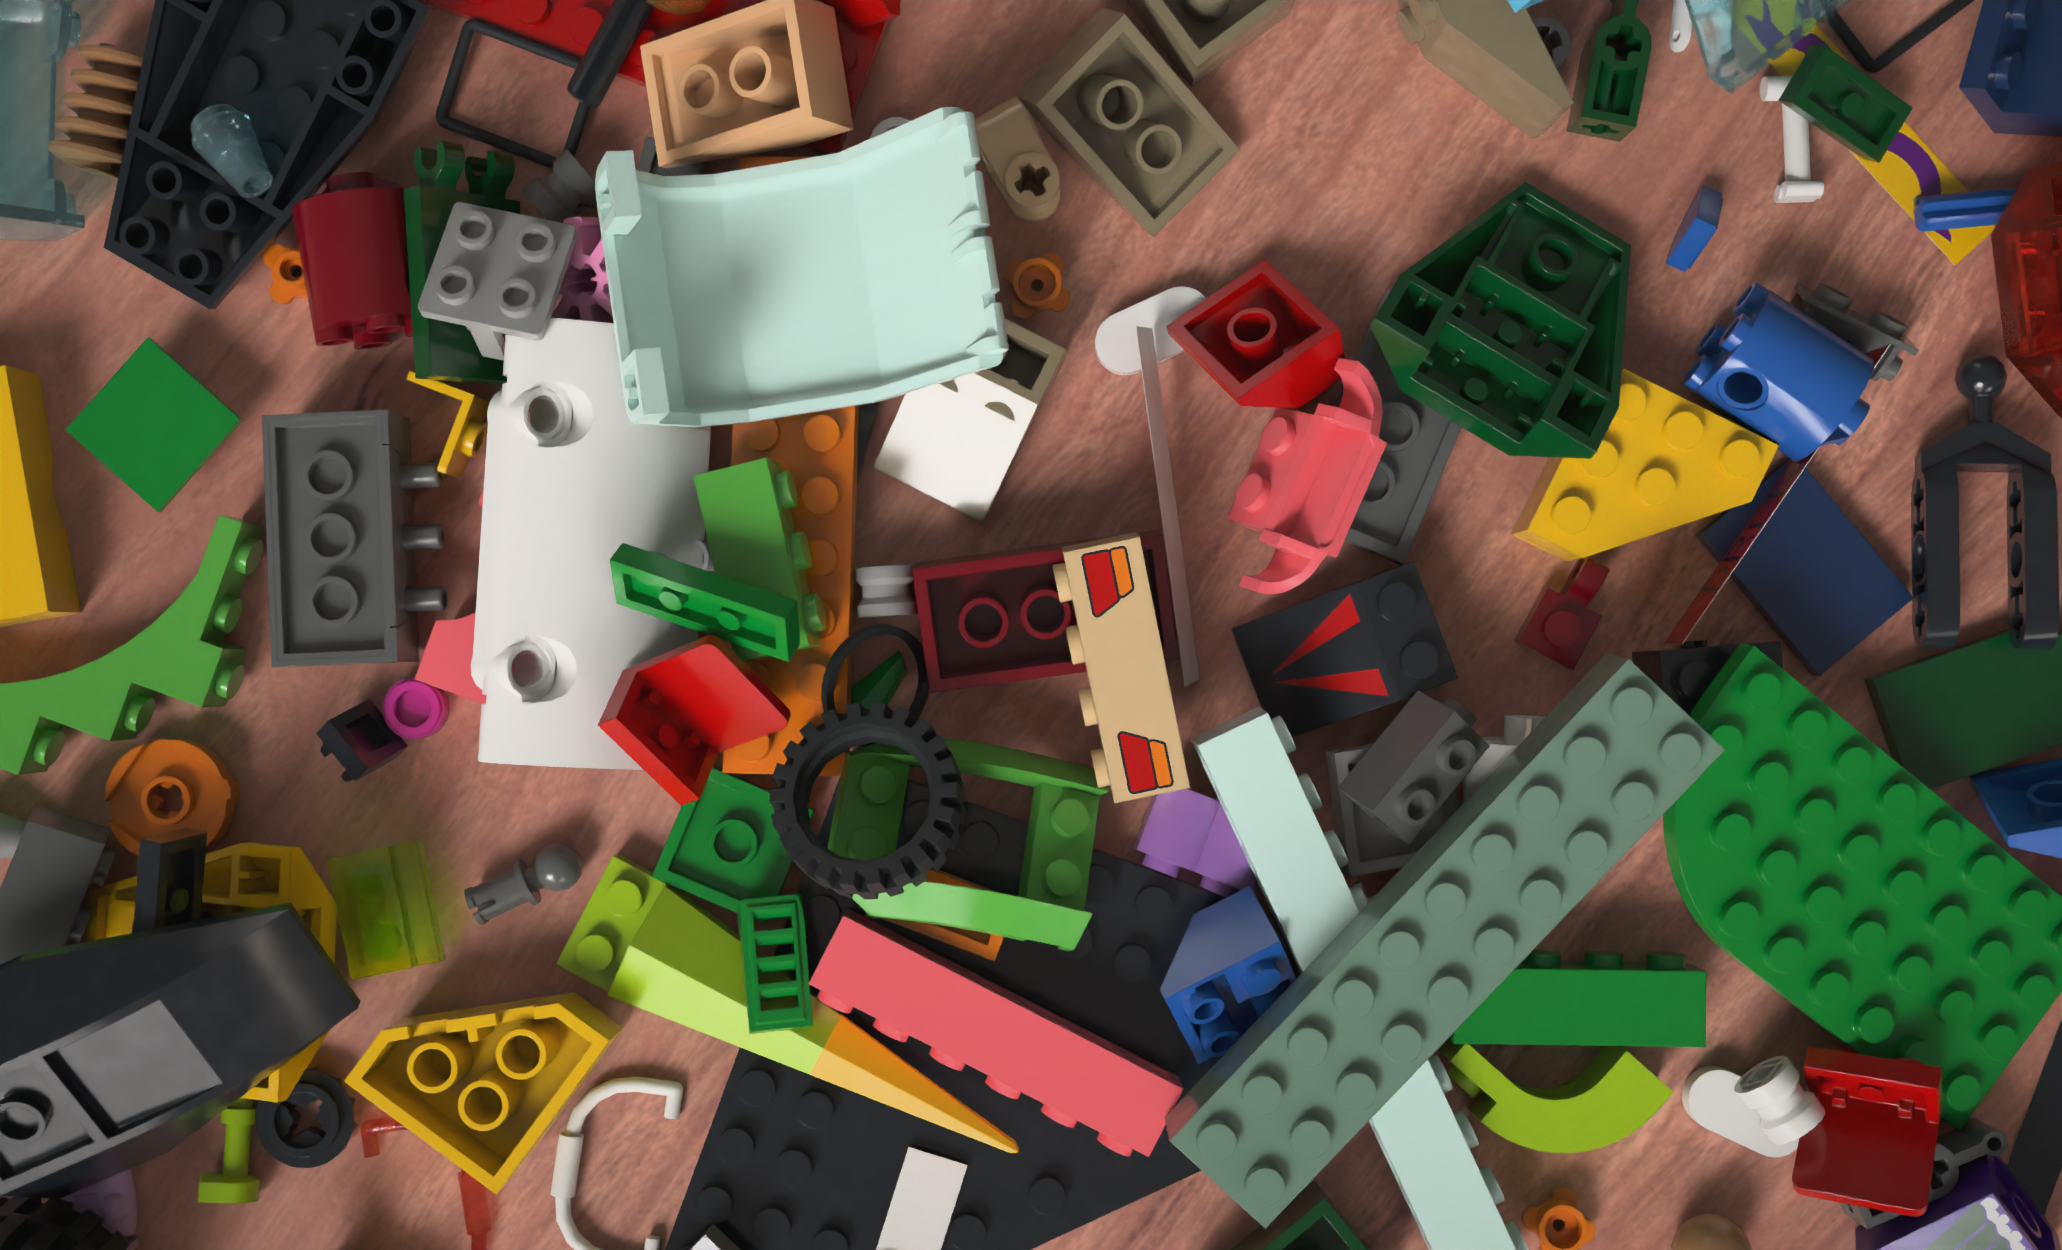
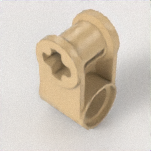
M1015 95L975 118L980 152L979 163L985 172L991 176L1016 217L1027 222H1039L1051 216L1059 205L1060 174L1057 165L1042 143L1032 118L1023 103ZM1030 178L1035 185L1043 183V194L1035 197L1032 191H1023L1022 181Z

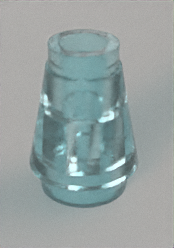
M228 104L212 105L197 114L191 124L192 146L195 151L235 188L240 196L252 198L266 192L272 185L273 176L269 171L250 118L245 113L237 111Z

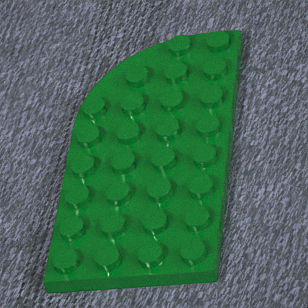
M1741 642L1689 715L1725 750L1663 814L1667 858L1674 882L1683 902L1697 924L1724 952L1851 1050L1862 1055L1893 1060L1897 1058H1911L1925 1065L1942 1067L1941 1119L1956 1129L1961 1130L2062 992V896L1758 648Z

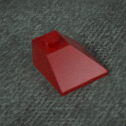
M1266 259L1260 261L1166 326L1168 334L1240 406L1299 409L1341 380L1340 375L1334 370L1338 358L1345 359L1340 328Z

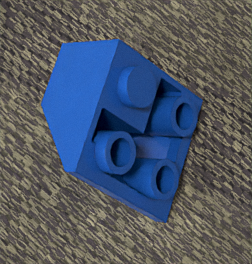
M1250 886L1193 915L1160 988L1198 1064L1212 1057L1223 1056L1296 980L1282 944Z

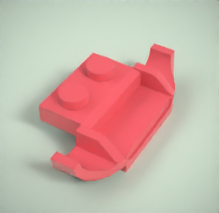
M1338 358L1334 370L1340 375L1343 382V396L1339 407L1319 403L1314 415L1276 408L1270 422L1265 426L1261 435L1260 445L1246 477L1238 486L1236 499L1227 518L1245 528L1262 532L1259 541L1276 550L1265 570L1253 576L1243 575L1238 586L1267 595L1284 593L1299 586L1308 579L1326 556L1337 558L1387 445V442L1379 438L1383 416L1381 395L1369 370L1359 361Z

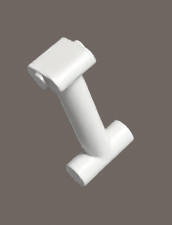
M1764 76L1760 83L1761 100L1778 101L1792 76ZM1782 103L1785 181L1780 185H1776L1774 202H1814L1822 197L1824 183L1822 180L1811 181L1809 121Z

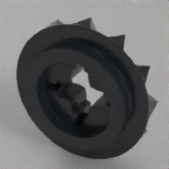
M318 1067L306 1069L286 1101L275 1103L259 1100L255 1116L259 1139L268 1153L283 1164L296 1168L321 1166L334 1159L347 1148V1143L358 1125L354 1121L353 1107L355 1098L349 1096L343 1088L341 1078L331 1077L320 1072ZM321 1100L320 1111L316 1115V1120L322 1125L321 1130L312 1125L294 1136L292 1133L298 1127L296 1123L301 1117L299 1111L295 1109V1104L305 1108L309 1104Z

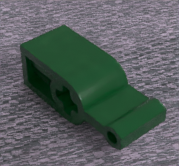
M1610 0L1612 3L1610 18L1585 44L1580 56L1572 98L1574 103L1570 109L1567 132L1620 142L1636 128L1651 53V35L1644 23L1635 18L1638 0ZM1609 42L1617 44L1616 53L1613 47L1607 46ZM1615 54L1624 57L1622 61L1615 59Z

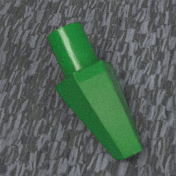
M899 650L859 683L852 686L851 694L853 699H851V704L860 702L865 709H871L872 702L889 704L907 674L906 664Z

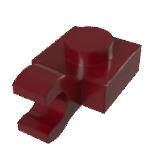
M1582 558L1578 559L1561 593L1549 587L1542 588L1514 641L1567 669L1574 670L1602 618V615L1587 608V605L1603 585L1610 569L1590 558L1585 560Z

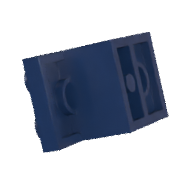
M1983 0L1959 88L1994 133L2062 137V0Z

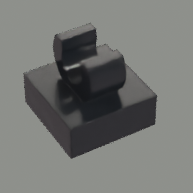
M370 699L328 720L316 733L323 741L320 751L323 756L326 757L333 754L346 771L341 775L345 782L361 779L396 759L408 747L405 741L387 726L384 716Z

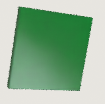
M147 337L65 430L157 512H162L240 425L243 419L152 338Z

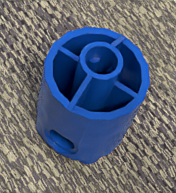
M1753 282L1736 302L1732 310L1736 316L1727 327L1717 322L1702 338L1695 350V353L1701 357L1690 368L1682 381V385L1749 431L1779 445L1777 450L1798 462L1809 456L1820 446L1844 443L1861 425L1867 416L1870 404L1859 397L1866 388L1873 373L1874 360L1771 290L1766 289L1757 282Z

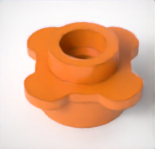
M280 244L271 245L265 251L263 257L264 263L271 269L273 281L269 288L271 298L284 305L290 304L294 298L308 299L303 269L302 274L298 277H294L292 274L294 267L300 266L302 268L298 245L286 248Z
M1047 252L1041 258H1031L1024 262L1014 259L1007 264L1004 277L1007 282L1012 284L1014 300L1011 303V309L1017 317L1030 319L1038 311L1051 309L1054 312H1062L1068 307L1071 295L1067 289L1063 288L1060 273L1063 270L1064 263L1059 255ZM1039 280L1043 283L1041 291H1034L1031 285L1034 281Z
M1565 1187L1557 1188L1552 1192L1551 1199L1539 1206L1529 1205L1524 1209L1521 1216L1522 1224L1527 1230L1533 1231L1540 1242L1539 1250H1579L1584 1244L1591 1242L1594 1238L1595 1225L1579 1211L1576 1206L1578 1198L1572 1190ZM1557 1219H1561L1564 1222L1563 1227L1559 1230L1553 1228V1223Z

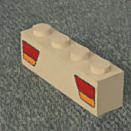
M1133 532L1061 547L1064 563L1052 566L1060 602L1072 600L1077 625L1065 627L1073 665L1084 662L1086 665L1090 687L1078 689L1085 726L1098 724L1102 748L1091 750L1098 788L1110 785L1114 803L1190 788L1140 536Z

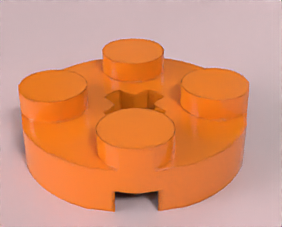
M159 739L132 748L113 767L105 786V801H110V813L113 821L108 822L116 839L127 850L139 856L140 838L183 828L207 832V851L228 830L234 816L235 803L239 797L240 787L237 779L229 773L223 760L207 746L189 739ZM178 786L182 791L183 807L181 811L172 810L166 815L160 810L164 800L158 795L161 787L172 789Z

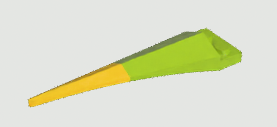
M619 853L612 856L556 965L607 991L610 997L1009 1153L1019 1152V1147L1014 1139L923 1075L836 1009L820 1001L811 990L813 1026L811 1028L749 1034L739 935L683 890L653 878V871ZM756 949L757 958L766 957ZM786 971L758 974L759 984L794 981V977ZM796 996L760 999L761 1011L797 1007Z

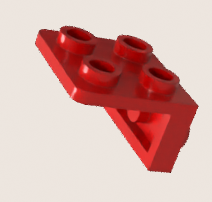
M709 635L623 670L598 726L682 806L700 799L719 752L784 729L789 722L791 712L722 639Z
M1807 1046L1804 1061L1805 1089L1815 1094L1825 1108V1115L1815 1128L1799 1138L1792 1173L1794 1190L1801 1195L1912 1217L1923 1215L1928 1208L1942 1114V1067L1925 1065L1911 1058H1897L1893 1060L1862 1055L1843 1047L1825 1049Z

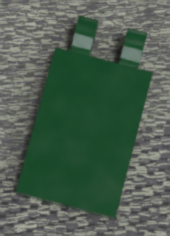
M442 140L437 142L436 150L418 147L414 154V165L418 174L419 185L404 189L415 378L502 385L507 383V377L503 376V360L482 356L471 331L466 326L423 317L418 309V303L455 203L463 202L520 214V201L505 199L506 190L513 179L515 171L513 156L511 153L490 150L487 151V159L469 156L465 160L462 144ZM464 165L465 176L469 184V193L456 191V184L464 169Z
M2009 629L1864 678L1892 759L1929 789L2062 744V629L2059 630L2056 643L2051 650L2016 649L2011 643Z

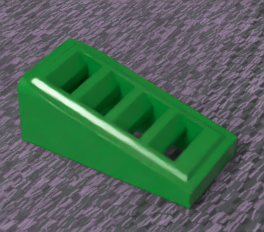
M792 894L740 900L737 916L749 1034L811 1028L813 1026L802 895ZM788 918L789 928L754 931V922ZM791 945V954L760 958L756 956V948ZM793 970L794 981L759 984L758 974ZM796 996L797 1007L761 1011L760 999Z

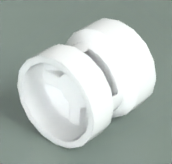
M1784 1055L1775 1056L1757 1064L1747 1071L1734 1086V1090L1743 1104L1749 1109H1755L1760 1115V1128L1770 1142L1775 1145L1785 1144L1804 1136L1815 1128L1825 1115V1108L1815 1094L1802 1089L1798 1083L1799 1072L1790 1059Z

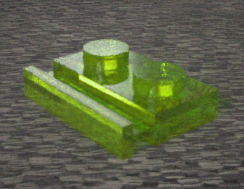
M422 839L327 859L351 980L410 969L425 964L439 963L446 959Z

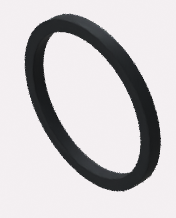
M889 624L870 625L851 634L836 649L826 667L821 689L824 713L831 709L836 711L834 703L835 682L840 667L850 652L860 643L874 636L894 635L902 639L910 647L916 659L918 685L909 711L918 719L929 694L922 644L908 631ZM872 742V743L863 744V745H859V746L865 747V746H868V745H871V744H874V743H877V742Z

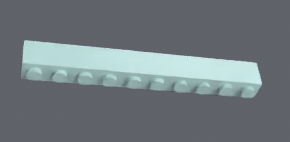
M1256 707L1191 738V741L1301 974L1368 904V901L1359 886L1351 890L1349 889L1340 870L1341 867L1349 864L1346 853L1333 830L1323 833L1313 812L1323 807L1322 802L1308 774L1304 773L1297 776L1287 754L1295 751L1296 746L1285 722L1280 715L1270 719L1268 712L1260 707ZM1435 1054L1369 1120L1428 1250H1529L1514 1221L1504 1224L1496 1205L1505 1201L1504 1195L1490 1168L1485 1166L1479 1169L1470 1149L1479 1145L1478 1139L1464 1112L1460 1110L1453 1114L1444 1093L1453 1089V1085L1442 1062Z

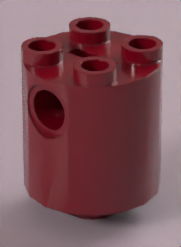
M349 172L326 179L327 187L321 195L299 201L292 207L316 346H334L353 341L355 349H373L391 345L390 333L405 331L406 337H413L404 189L406 188L371 172Z

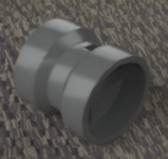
M567 149L553 161V170L544 178L532 179L521 189L523 194L546 220L563 223L566 218L577 217L582 212L579 209L582 205L586 208L597 207L595 180Z

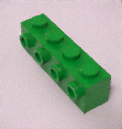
M1532 950L1448 1039L1453 1044L1706 1047V971L1692 964L1685 963V954L1675 952H1647L1646 962H1623V954L1612 951H1586L1584 961H1561L1560 952Z

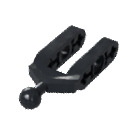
M1984 353L1966 358L1961 362L1956 371L1955 383L1957 390L1968 399V426L1915 457V477L1911 491L1912 596L1914 597L1912 599V626L1914 640L1917 646L1953 647L1959 635L1960 557L1957 472H2008L2007 563L2009 636L2013 647L2016 649L2051 650L2056 643L2059 632L2057 488L2054 475L2051 473V454L2001 424L1995 423V397L1999 396L2005 388L2008 375L2004 364L1995 356Z

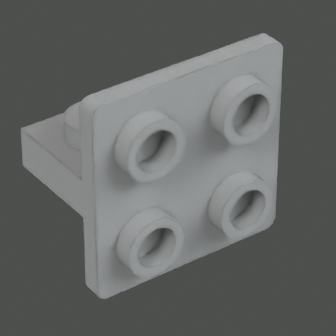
M463 202L455 203L418 303L421 315L425 318L466 326L471 331L481 355L488 358L504 361L506 334L537 341L542 340L545 336L578 237L575 227L571 224Z

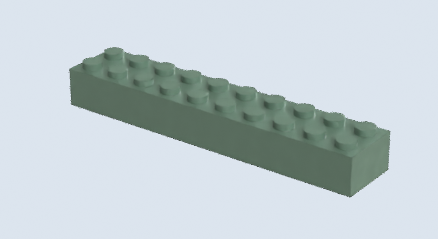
M1607 652L1165 1116L1169 1141L1266 1229L1725 749L1630 659Z

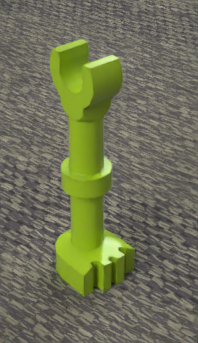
M239 1098L221 1112L220 1123L226 1124L222 1171H207L200 1174L198 1202L236 1204L259 1200L261 1179L248 1173L252 1125L256 1124L257 1106H254V1099Z

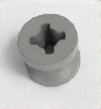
M889 565L854 569L855 581L862 587V600L857 605V618L918 615L917 601L911 597L910 585L914 581L912 573L914 565Z

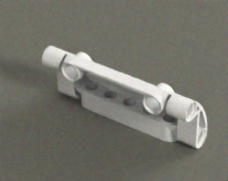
M550 318L542 340L537 341L508 334L505 335L503 376L507 377V383L502 384V390L495 393L487 409L488 429L474 644L470 664L471 676L476 686L482 690V695H486V704H481L478 761L530 766L644 770L598 726V723L623 670L698 640V631L617 604L610 558L619 546L625 543L649 552H659L670 559L701 568L703 565V551L699 547V540L704 541L705 527L693 476L706 473L709 470L711 426L679 427L632 424L625 407L614 323ZM528 409L530 411V421L528 419ZM514 660V670L512 674L511 667Z

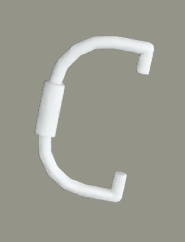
M646 1077L613 1078L590 1089L572 1109L565 1131L559 1132L550 1195L555 1197L556 1221L566 1242L574 1250H604L595 1247L579 1233L571 1216L570 1198L575 1197L584 1138V1135L580 1132L586 1116L598 1102L616 1093L642 1092L667 1096L664 1117L679 1119L683 1087L679 1082ZM647 1235L644 1250H660L661 1237Z

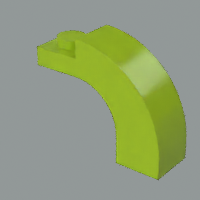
M1448 1039L1439 1049L1453 1063L1446 1070L1448 1076L1473 1098L1481 1089L1483 1090L1481 1095L1468 1108L1475 1117L1503 1138L1537 1151L1577 1153L1598 1149L1617 1142L1645 1124L1674 1093L1621 1046H1604L1588 1066L1576 1077L1560 1085L1544 1088L1529 1087L1512 1081L1498 1071L1469 1044H1453Z

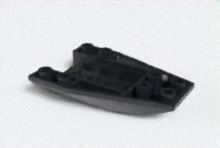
M155 0L104 248L208 309H216L293 220L292 207L299 201L313 197L326 182V179L333 174L377 123L433 8L421 0Z
M292 903L26 953L0 964V1196L60 1199L171 1151L358 1009L360 999Z

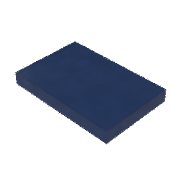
M1788 458L1762 480L1752 502L1725 510L1696 534L1697 538L1718 563H1720L1791 461V458ZM1806 467L1730 575L1731 579L1812 676L1822 675L1914 599Z

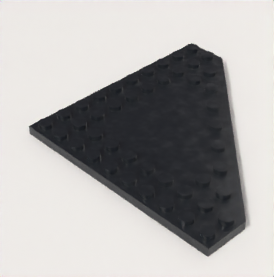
M840 778L818 835L821 844L827 848ZM908 779L896 850L911 841L926 818L930 800L929 786ZM963 800L966 814L964 825H959L958 827L960 838L955 849L948 848L945 852L947 861L939 870L999 893L1018 896L1029 823ZM1093 847L1084 909L1085 912L1093 913L1075 949L1065 951L1051 944L1028 939L1020 941L1004 937L995 961L882 918L877 920L868 918L1179 1076L1183 1091L1176 1105L1222 1057H1212L1200 1064L1197 1063L1160 991L1193 915L1227 898L1200 886ZM804 873L797 894L802 895L810 982L846 910L849 908L864 917L866 912L852 898L839 895L831 888H824ZM1263 910L1282 944L1297 979L1300 973L1272 913ZM788 919L784 928H789ZM778 945L774 956L791 954V945ZM793 970L786 971L788 974L794 977ZM810 985V990L818 995L820 990ZM853 1007L850 1014L840 1013L923 1075L1014 1139L1019 1147V1152H1006L746 1049L739 1048L665 1250H688L712 1224L719 1228L741 1250H876L908 1147L968 1165L941 1250H1031L1202 1170L1169 1141L1166 1125L1149 1157L1134 1149L1129 1157L1121 1155L1101 1144L1097 1140L1099 1132L1077 1121L1075 1127L1070 1128L1052 1120L1041 1112L1043 1103L1022 1092L1018 1099H1012L995 1091L985 1083L988 1075L965 1064L962 1071H958L938 1062L929 1055L931 1046L910 1035L906 1042L895 1040L881 1033L873 1026L876 1018Z

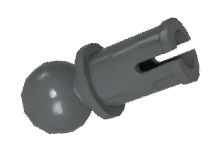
M562 843L547 845L538 852L533 866L528 867L520 858L513 861V869L475 887L465 889L464 895L469 909L477 906L478 911L473 913V917L480 925L528 901L536 905L541 902L539 889L544 887L553 891L569 889L576 884L582 875V860L577 851L569 845Z

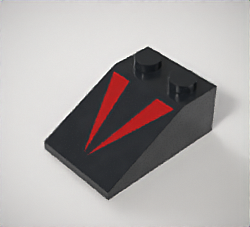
M1414 561L1398 565L1231 628L1261 709L1268 712L1270 719L1280 715L1292 737L1413 696L1418 690L1424 692L1459 679Z

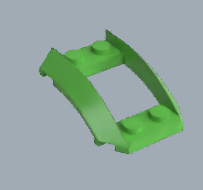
M942 738L953 754L960 773L1034 787L1018 896L925 881L917 887L909 883L903 886L904 893L892 897L884 892L879 893L878 899H863L857 894H853L852 899L866 912L865 917L876 920L888 918L943 925L1020 941L1033 940L1058 946V949L1065 951L1074 950L1093 913L1085 912L1084 909L1099 799L1101 795L1109 792L1108 787L1098 788L1095 771L1092 767L1013 748ZM874 743L846 753L840 776L828 849L841 857L859 860L883 857L896 851L910 767L923 768L914 756L898 746L883 743Z

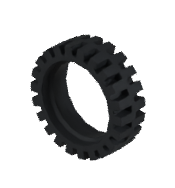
M860 702L846 704L847 713L839 715L835 709H831L821 714L824 723L815 727L809 722L799 730L803 739L798 744L790 740L783 753L787 760L784 765L777 763L773 773L777 787L770 788V804L775 812L771 814L773 826L780 836L779 840L791 859L804 873L824 888H831L839 895L850 898L853 897V894H857L863 899H878L879 893L884 892L892 897L904 893L903 886L909 883L917 887L928 880L925 873L932 867L938 871L947 861L945 857L947 849H955L960 838L958 827L959 825H964L966 814L963 800L966 799L965 787L953 754L940 735L921 717L918 720L909 710L897 706L895 711L891 710L886 703L872 702L871 709H865ZM872 742L898 746L914 756L927 774L930 800L924 822L911 841L890 855L869 860H859L837 855L821 844L811 828L808 802L814 781L829 761L850 747Z

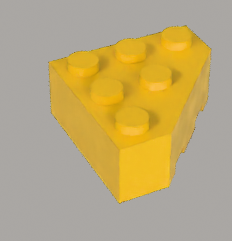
M1622 368L1619 408L1597 452L1591 459L1549 457L1511 535L1563 561L1585 558L1752 502L1779 445Z
M576 992L406 1017L381 1030L344 1082L493 1193L497 1194L515 1177L624 1028Z

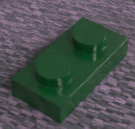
M1811 45L1778 100L1864 160L1877 163L1881 161L1913 107L1827 46Z

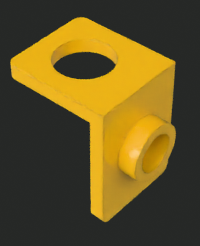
M409 371L406 380L462 401L437 467L439 472L461 478L469 457L475 458L484 445L488 425L483 420L489 402L436 380L415 378V373Z

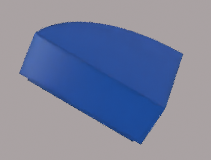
M1704 184L1701 186L1676 232L1667 255L1666 264L1683 272L1687 268H1691L1718 228L1723 202L1721 192Z

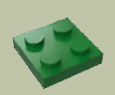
M713 766L700 799L681 806L652 877L736 913L740 900L780 896L794 861L779 840L780 836L773 826L771 814L775 812L770 804V790L734 774L722 773V769ZM808 806L811 822L816 809ZM767 920V921H757V922H760V923L766 925V924L769 922V920Z

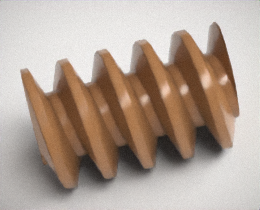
M106 43L82 45L78 48L77 56L93 69H73L70 74V80L84 90L85 93H64L62 99L63 104L75 112L78 117L61 116L57 117L55 126L71 139L49 141L48 150L70 166L103 178L118 181L119 175L111 170L112 164H121L124 150L118 144L119 141H126L129 125L125 122L126 118L131 117L133 96L136 94L144 56Z

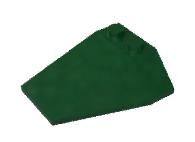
M1524 182L1403 272L1394 283L1370 327L1401 391L1509 456L1591 459L1597 452L1619 408L1631 245L1529 183Z

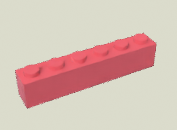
M849 908L843 915L809 982L811 986L820 990L817 998L826 1005L847 1014L851 1013L853 1007L876 1018L873 1026L881 1033L901 1042H906L909 1035L931 1046L929 1055L938 1062L958 1071H962L965 1064L988 1075L985 1083L995 1091L1012 1099H1018L1021 1092L1043 1103L1041 1112L1047 1117L1070 1128H1074L1077 1121L1099 1132L1097 1140L1101 1144L1124 1156L1129 1157L1133 1149L1147 1157L1150 1156L1166 1125L1165 1116L1175 1107L1183 1091L1179 1076Z

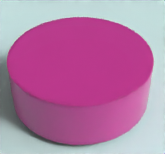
M415 678L404 679L394 684L384 698V720L387 726L400 737L406 739L427 738L439 732L445 725L449 716V700L443 689L417 681Z

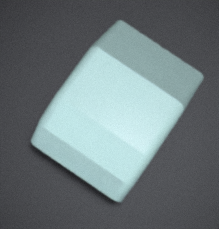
M941 107L839 153L717 174L662 176L636 170L633 150L606 151L596 170L595 192L624 401L630 422L632 424L703 427L756 422L880 402L998 366L1002 362L1003 353L1008 351L1009 348L1002 303L995 301V294L1000 291L993 240L992 237L986 236L985 229L990 226L983 172L976 171L975 166L980 161V152L974 113L966 112L959 107Z

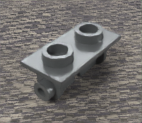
M1799 283L1795 286V290L1804 300L1801 307L1797 309L1837 336L1846 339L1849 344L1865 354L1866 352L1891 344L1874 368L1870 379L1877 381L1882 377L1891 381L1899 372L1903 362L1901 358L1896 356L1900 349L1916 355L1918 352L1915 345L1904 335L1909 327L1892 316L1874 310L1871 317L1868 318L1849 308L1853 302L1852 298L1824 283H1819L1815 291Z

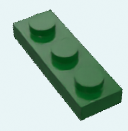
M622 543L610 558L616 602L619 605L707 635L719 637L722 640L786 662L790 661L800 646L796 600L784 597L776 591L763 590L727 578L716 571H706L670 559L659 552H649Z

